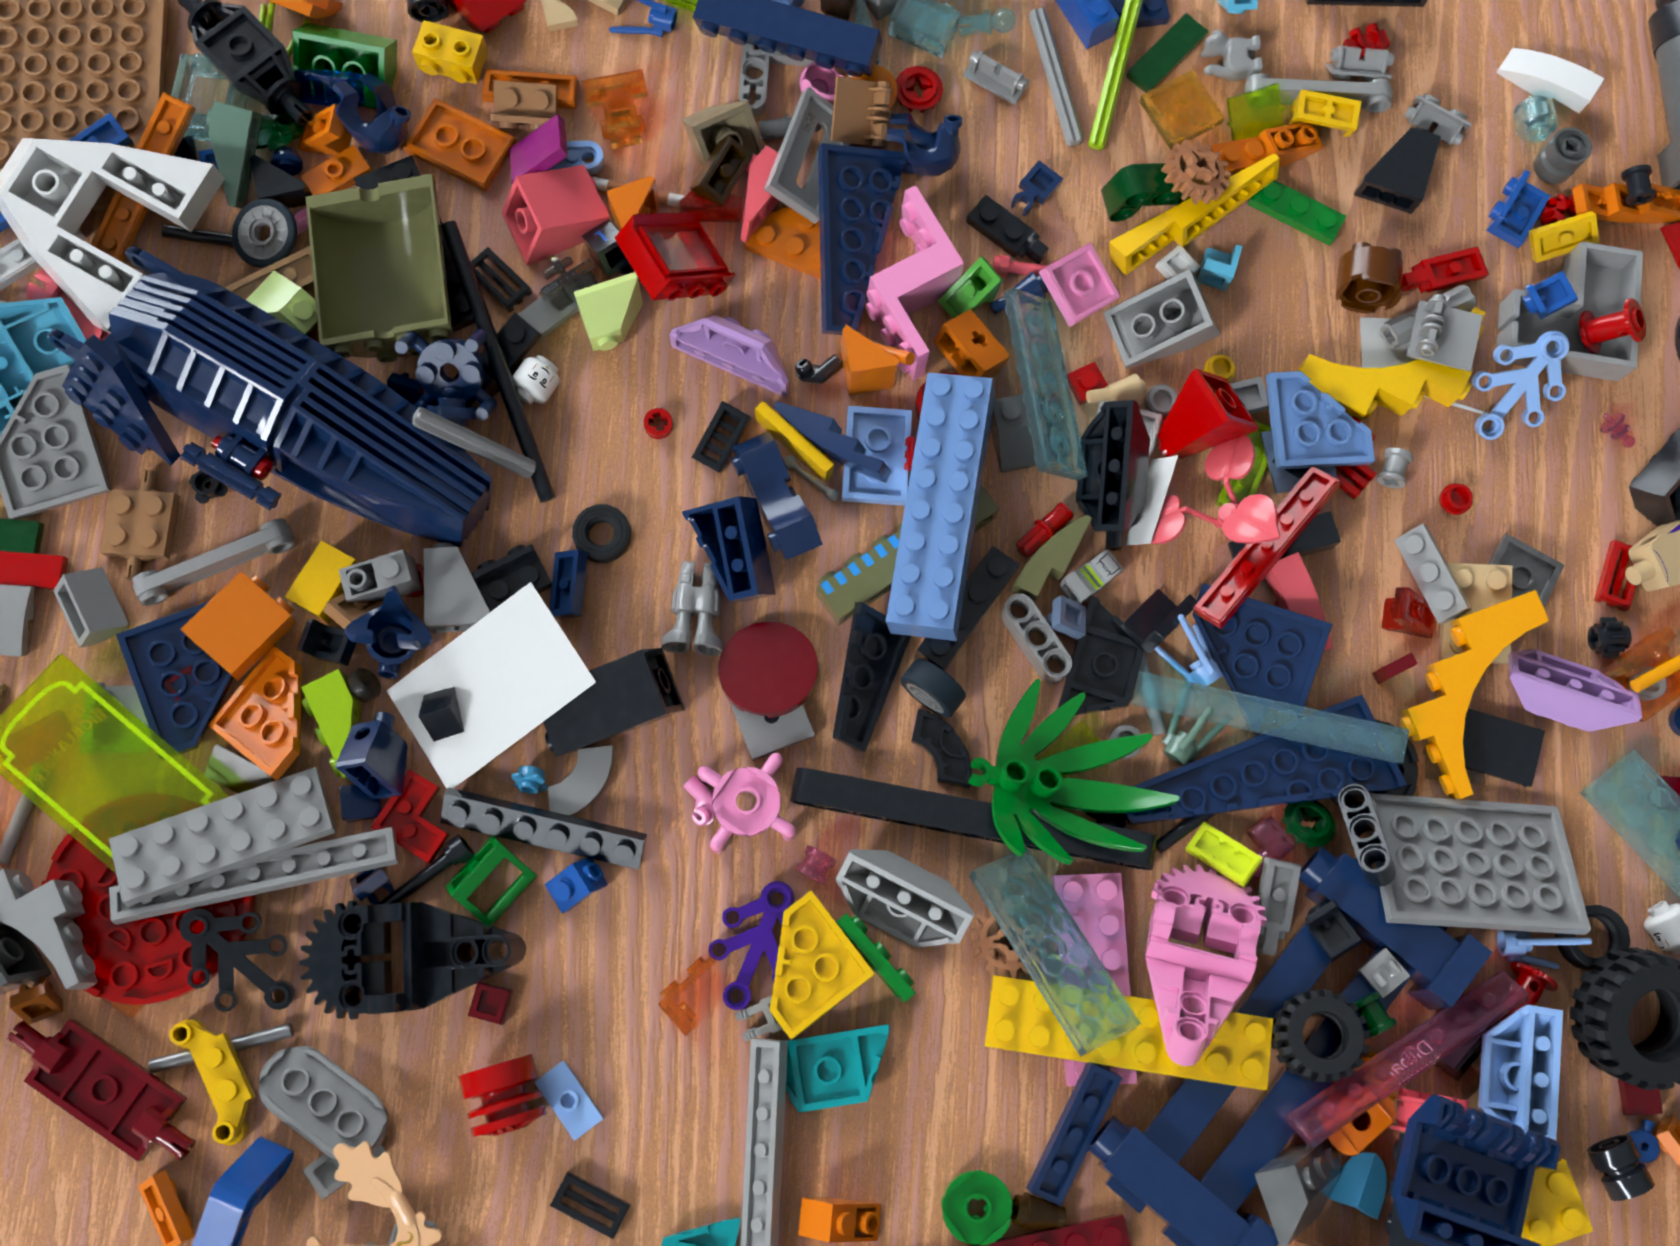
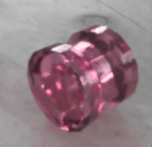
M807 845L804 851L805 858L803 862L797 864L795 870L803 876L821 885H825L827 881L826 874L830 868L835 866L837 860L819 849Z

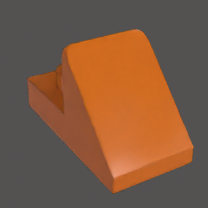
M333 104L315 114L311 122L307 119L304 120L307 123L306 130L300 136L298 149L305 152L335 156L349 147L352 134L346 130L336 115L335 109L338 106L337 104Z

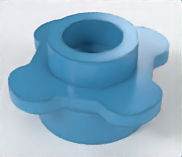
M521 766L518 768V772L513 773L511 779L515 780L514 787L526 794L546 791L548 787L544 784L545 771L535 766Z

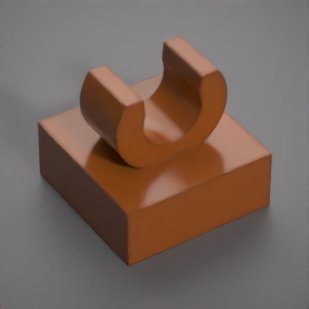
M45 977L39 978V985L32 988L27 984L20 986L19 993L10 996V1009L30 1025L62 1012L63 1000L53 991L52 984Z

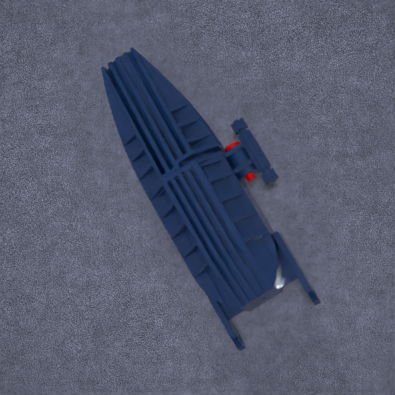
M130 246L125 253L128 257L127 259L148 275H143L140 281L132 287L133 289L125 295L123 300L121 299L117 303L118 305L109 312L112 332L102 342L123 359L148 402L151 401L159 408L213 438L211 447L216 449L215 455L210 452L207 455L204 448L191 442L190 445L187 443L184 446V452L180 455L182 460L192 466L197 464L198 469L251 500L255 498L257 504L268 510L275 508L278 505V500L281 498V493L269 486L264 488V484L260 482L271 472L322 500L369 520L433 541L451 543L457 547L463 546L464 540L468 539L479 520L484 517V511L489 510L492 478L464 449L415 427L412 424L413 415L417 410L415 406L380 380L329 348L210 280L184 274L145 250H141V248ZM53 329L47 336L50 342L53 343L52 345H55L56 348L73 359H76L84 344L57 329Z

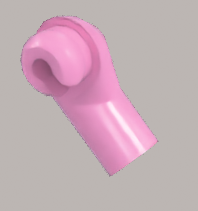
M694 775L685 783L683 788L695 798L694 813H692L693 821L700 826L708 825L715 818L712 806L713 792Z

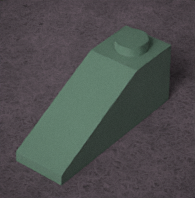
M214 101L213 108L208 110L206 123L209 127L208 135L218 170L225 178L222 184L228 205L244 208L247 202L252 174L250 158L256 152L262 114Z

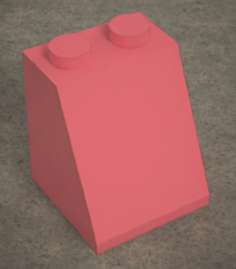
M585 165L516 176L501 213L526 265H532L584 243L581 235L610 218L609 209L602 202L595 180L589 175Z

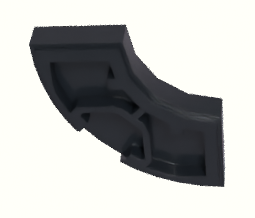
M918 708L911 743L923 747L933 758L937 768V782L970 789L971 784L968 782L972 775L971 761L960 737L950 724L942 718Z

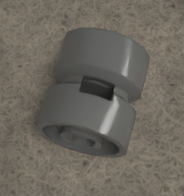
M1570 127L1559 130L1535 157L1533 163L1535 173L1541 180L1549 184H1561L1567 181L1591 155V140L1580 129Z

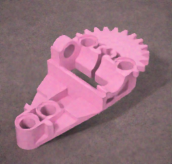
M1198 864L1195 871H1192L1187 865H1183L1181 872L1173 867L1171 868L1170 875L1164 872L1161 875V879L1156 880L1155 889H1153L1151 897L1156 899L1150 917L1145 953L1166 1051L1170 1059L1181 1066H1192L1199 1061L1249 986L1256 968L1258 958L1256 956V947L1261 926H1264L1266 923V917L1263 916L1265 907L1258 906L1261 900L1259 896H1250L1252 892L1251 887L1240 888V885L1228 880L1224 875H1217L1216 870L1210 868L1207 873ZM1204 922L1207 928L1204 933L1203 946L1234 954V959L1168 942V939L1173 938L1197 944L1201 925Z

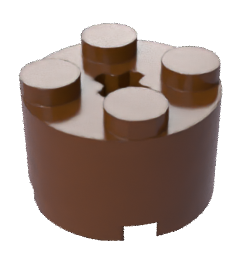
M1358 242L1352 245V250L1343 254L1338 261L1336 299L1338 300L1339 298L1341 300V306L1352 312L1375 313L1377 307L1385 306V310H1388L1397 305L1402 296V252L1397 248L1388 249L1380 246H1371L1367 242Z

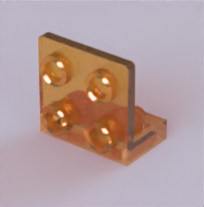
M1669 626L1650 633L1619 655V658H1615L1600 669V671L1619 682L1626 690H1630L1629 678L1641 671L1644 667L1656 668L1672 659L1667 653L1669 647L1666 644L1677 636ZM1680 670L1666 677L1667 688L1661 697L1650 701L1640 700L1641 722L1647 721L1680 696Z

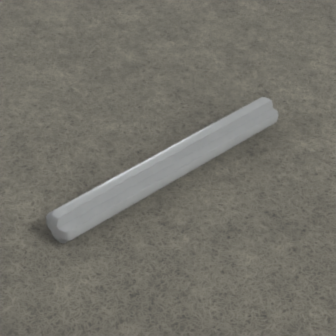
M1043 8L1033 9L1030 12L1029 20L1066 144L1069 147L1080 145L1083 140L1082 130L1046 10Z

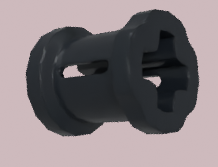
M1637 165L1622 172V181L1626 182L1628 196L1625 198L1627 205H1644L1657 197L1656 191L1651 188L1649 177L1652 173L1651 166Z

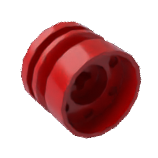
M532 1054L458 1076L463 1099L481 1098L482 1106L467 1113L468 1119L485 1115L486 1123L470 1128L472 1137L479 1135L497 1136L529 1126L536 1119L547 1114L545 1105L532 1109L528 1107L527 1101L543 1096L542 1091H524L523 1085L538 1077Z

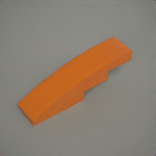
M1613 182L1602 188L1581 183L1572 188L1577 215L1592 211L1596 214L1599 221L1621 223L1680 222V190L1651 183V188L1656 191L1657 197L1644 205L1629 206L1626 204L1625 199L1628 196L1627 185Z

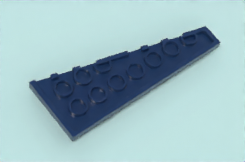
M1361 694L1132 786L1178 795L1180 799L1173 805L1124 813L1130 826L1336 798L1339 792L1350 784L1362 785L1369 793L1399 789L1407 785Z

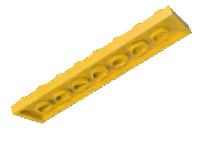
M993 975L984 1047L1085 1063L1090 1061L1104 1066L1267 1091L1273 1018L1231 1012L1199 1061L1192 1066H1181L1171 1060L1167 1054L1155 1000Z

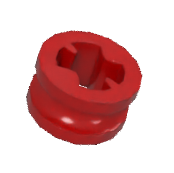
M654 408L647 412L644 417L646 433L654 439L666 438L673 429L671 414L662 408ZM655 417H661V421H667L668 424L667 426L663 425V430L656 431L655 426H649V423H654Z

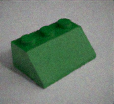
M305 23L292 31L293 71L295 77L303 84V96L341 102L339 95L332 88L334 83L345 80L358 92L360 96L358 106L377 109L375 94L359 80L360 76L372 73L375 77L387 83L392 90L397 72L396 39Z

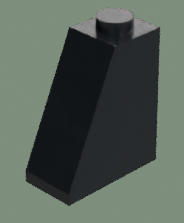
M1411 127L1363 177L1353 195L1412 214L1423 201L1441 136L1433 134L1426 129Z

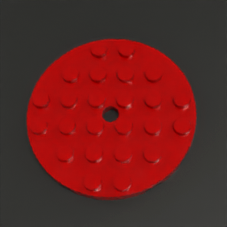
M139 794L125 797L100 807L86 816L82 825L111 849L109 838L204 805L169 794ZM78 828L71 834H67L58 845L51 857L53 862L48 871L46 881H42L41 884L42 886L53 879L71 881L80 889L83 896L81 903L85 913L73 919V921L82 931L83 939L81 941L87 955L92 958L96 969L94 973L98 981L97 984L84 991L95 997L120 1004H157L182 997L198 989L191 987L187 981V975L192 969L191 943L186 941L180 933L181 919L187 912L197 908L211 911L216 918L242 916L247 912L254 911L255 895L116 925L111 921L109 887L118 886L113 858ZM252 916L245 918L244 925L246 928H249ZM195 920L192 923V930L196 933H201L204 930V923L201 920ZM240 929L218 932L229 942L243 941L246 935ZM207 944L206 967L211 971L212 979L218 974V953ZM198 970L193 974V979L197 983H204L206 975L203 971Z

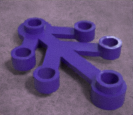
M771 882L762 890L760 899L738 908L729 907L723 912V923L729 928H737L741 925L743 919L764 912L759 926L725 940H714L709 945L710 956L720 961L727 958L729 953L751 944L736 982L727 985L723 992L724 1003L730 1009L741 1010L749 1004L751 992L748 987L763 950H765L772 967V979L774 982L778 946L772 929L777 917L782 926L783 913L794 904L795 899L793 890L784 882ZM776 892L784 896V902L781 905H774L771 902V896ZM730 911H735L739 914V920L735 924H729L726 921V915ZM722 943L725 946L726 952L723 956L717 957L713 954L712 950L715 944ZM735 989H740L744 993V999L739 1003L731 1000V992Z

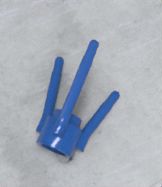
M636 0L651 7L648 23L653 24V27L612 26L609 28L611 33L648 34L662 38L664 31L672 33L677 20L678 9L653 0Z

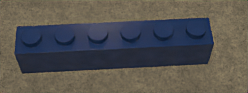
M698 0L693 14V19L700 32L707 36L717 37V35H722L739 45H746V42L751 43L768 53H774L775 50L780 51L797 61H803L804 58L809 59L826 69H832L833 66L838 67L854 77H862V75L872 76L883 42L879 29L772 0Z

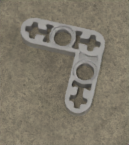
M746 42V45H743L739 102H749L750 89H756L755 105H750L754 117L761 115L766 108L769 65L808 66L815 61L805 58L803 61L793 60L785 53L776 50L774 53L764 52L760 49L754 50V44ZM751 68H759L762 70L763 75L758 79H752L747 76L746 72Z

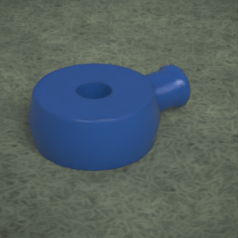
M1647 1119L1642 1120L1641 1129L1633 1130L1627 1134L1631 1135L1641 1155L1637 1162L1643 1164L1654 1161L1660 1150L1656 1137L1652 1135L1655 1123Z

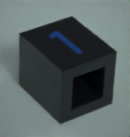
M609 220L581 235L592 259L608 277L630 264L615 240V236L619 231Z

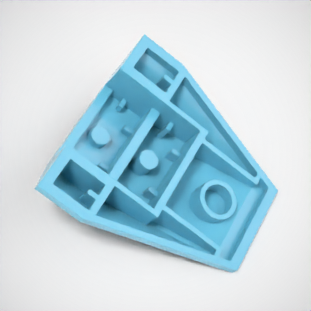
M62 297L0 303V435L36 373L67 364L72 366L75 359L56 348L55 345H52L53 343L47 337L53 329H57L82 343L87 341Z

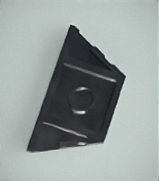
M1092 595L1089 598L1086 610V635L1076 642L1072 655V667L1066 676L1057 706L1058 709L1073 697L1084 692L1086 697L1075 715L1127 708L1145 651L1120 627L1124 622L1116 615L1113 616L1100 604V600Z

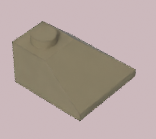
M748 101L708 107L682 119L693 150L702 166L705 165L718 142L728 136H731L752 155H758L764 148Z

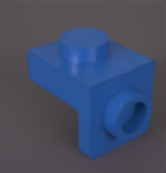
M1563 271L1534 286L1532 283L1525 286L1527 296L1522 298L1531 315L1537 313L1540 320L1578 301V297Z
M590 858L572 863L545 884L562 914L570 911L591 894L602 890L608 885L603 877L601 868Z

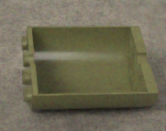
M432 174L378 183V187L375 189L367 190L356 187L305 197L320 344L344 358L353 356L377 358L379 362H393L397 360V356H420V353L413 347L405 354H399L395 350V343L409 331L416 332L429 344L437 339H449L452 334L436 182Z

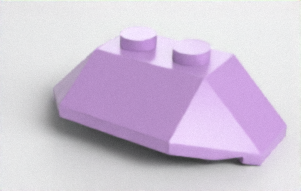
M717 315L671 330L669 334L671 347L779 395L787 396L789 380L774 341L766 333L757 329L751 331L742 327L733 318L724 317L723 319Z
M1536 649L1519 652L1511 651L1508 655L1509 678L1526 711L1587 732L1638 722L1642 718L1639 694L1631 689L1626 690L1619 682L1598 670Z

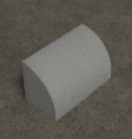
M103 567L63 574L53 590L79 648L91 646L112 638L129 625Z

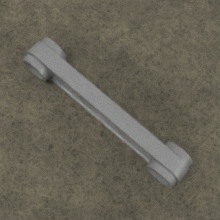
M1257 73L1249 76L1244 86L1246 104L1252 108H1261L1269 104L1292 105L1301 89L1362 101L1361 108H1366L1367 111L1372 113L1388 110L1391 108L1393 100L1391 83L1384 78L1374 79L1369 82L1277 79L1270 78L1267 74Z
M275 519L268 521L260 527L259 532L162 571L149 570L136 575L132 579L136 597L144 606L161 603L168 598V593L266 553L280 554L292 549L295 546L294 536L286 520Z

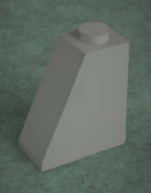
M436 543L433 545V548H424V625L430 633L465 632L489 614L491 610L457 546L454 547L451 543Z

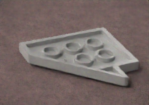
M68 364L36 373L33 376L0 435V492L9 519L17 520L108 493L112 490L86 407L83 404L78 405L69 399L65 389L62 387L72 367Z

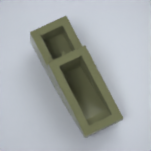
M1085 515L1053 535L1028 561L1010 592L1013 594H1025L1034 602L1047 577L1059 582L1092 517Z

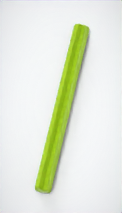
M1125 0L1088 143L1091 149L1101 151L1106 146L1143 0Z

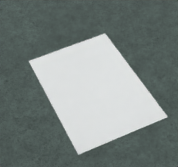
M530 582L389 688L387 692L443 784L448 789V787L455 788L595 684L596 681ZM455 687L464 732L434 742L418 717L423 696Z

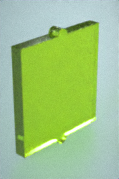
M1278 83L1226 98L1229 114L1227 126L1231 129L1232 141L1257 137L1264 129L1283 126L1282 112L1284 111V106H1281Z

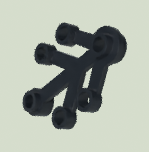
M197 908L187 912L181 919L180 933L186 941L191 943L192 969L187 975V981L191 987L202 988L211 980V971L206 967L207 944L218 953L219 993L214 999V1004L220 1011L227 1012L232 1010L239 1000L234 988V967L265 993L264 999L270 1008L275 1010L284 1009L295 998V989L290 982L286 980L274 981L245 956L268 953L274 957L281 956L289 947L288 939L285 936L276 934L269 939L229 942L218 933L237 929L248 934L256 932L262 925V918L257 912L250 911L242 916L216 918L211 911ZM247 916L256 918L257 925L255 928L248 929L245 927L244 920ZM195 920H201L204 923V930L201 933H196L192 930V923ZM280 939L284 944L283 950L280 952L273 951L271 948L272 940ZM200 970L205 973L206 979L204 983L194 981L193 974L195 971ZM276 989L283 990L285 993L284 1001L276 1002L272 997L273 991ZM222 994L232 996L233 1003L231 1006L227 1007L221 1004L220 997Z

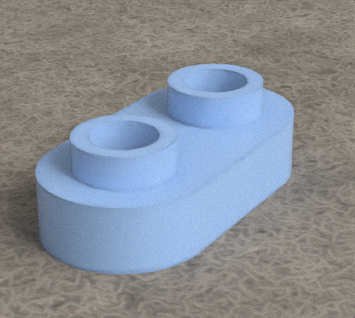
M567 141L568 156L562 160V163L556 164L549 170L585 165L589 175L595 174L604 165L602 148L593 141ZM588 158L593 159L591 163H585L584 161Z

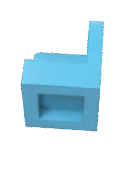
M1236 244L1231 254L1206 248L1197 276L1199 283L1226 291L1234 278L1243 246Z

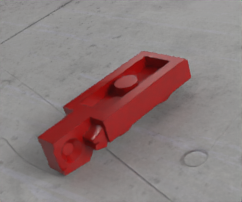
M1473 247L1424 259L1419 264L1414 265L1411 268L1412 272L1403 274L1402 292L1419 288L1420 293H1430L1483 280L1489 273L1479 248Z

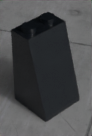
M642 649L589 670L596 683L543 722L547 731L545 733V740L549 749L554 751L557 757L684 711L685 707L663 649Z

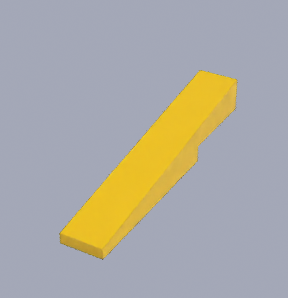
M1274 153L1229 177L1228 181L1230 184L1217 201L1212 199L1209 204L1205 205L1202 199H1200L1197 204H1193L1192 198L1109 241L1110 261L1127 275L1172 241L1177 242L1183 248L1277 179L1280 157Z

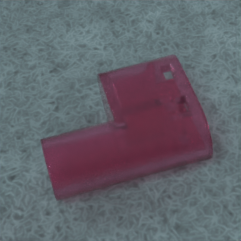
M1272 816L1267 819H1261L1247 830L1249 838L1259 849L1256 854L1263 858V862L1264 857L1281 860L1295 849L1293 841ZM1263 862L1252 876L1256 879L1261 875Z

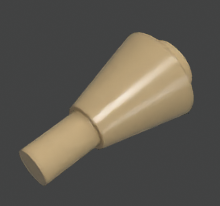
M1133 374L1106 386V388L1087 391L1086 399L1088 403L1135 400L1138 405H1141L1143 398L1146 397L1147 388L1145 381L1140 379L1137 374Z

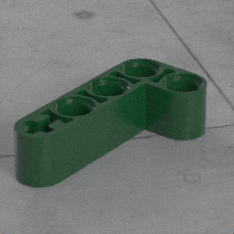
M1165 163L1132 164L1120 169L1101 190L1108 218L1111 222L1123 221L1132 217L1142 206L1178 205L1191 197L1188 196L1185 200H1182V193L1180 191L1174 193L1171 191L1174 185L1173 183H1165L1164 179L1168 174L1162 172V167Z

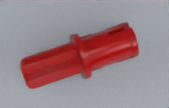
M1058 503L1042 520L1037 519L1034 522L1035 526L1017 541L1016 547L1023 556L1030 557L1064 524L1074 517L1072 511L1064 503Z

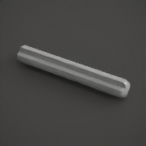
M418 408L413 415L412 424L415 427L524 478H530L536 470V462L425 408Z

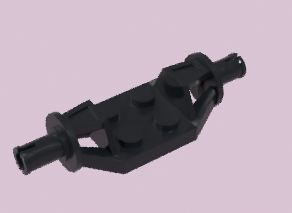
M178 0V3L190 13L187 24L193 34V41L197 49L238 91L265 105V108L273 115L287 112L299 126L307 125L301 118L302 116L311 122L314 112L300 100L304 91L303 84L295 77L284 45L244 5L223 4L220 0Z

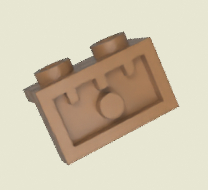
M494 80V113L491 114V121H499V127L518 128V123L530 124V129L536 130L558 114V85Z

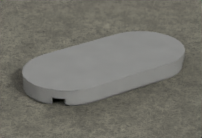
M308 1046L286 1048L275 1053L262 1068L259 1079V1093L263 1104L270 1112L328 1157L338 1161L333 1154V1149L339 1143H345L350 1147H358L363 1141H367L370 1143L373 1153L384 1140L388 1129V1115L382 1101L371 1090L318 1050Z

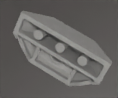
M850 849L835 879L838 886L841 887L854 915L916 948L938 946L946 943L959 944L975 915L974 911L949 881L888 850Z

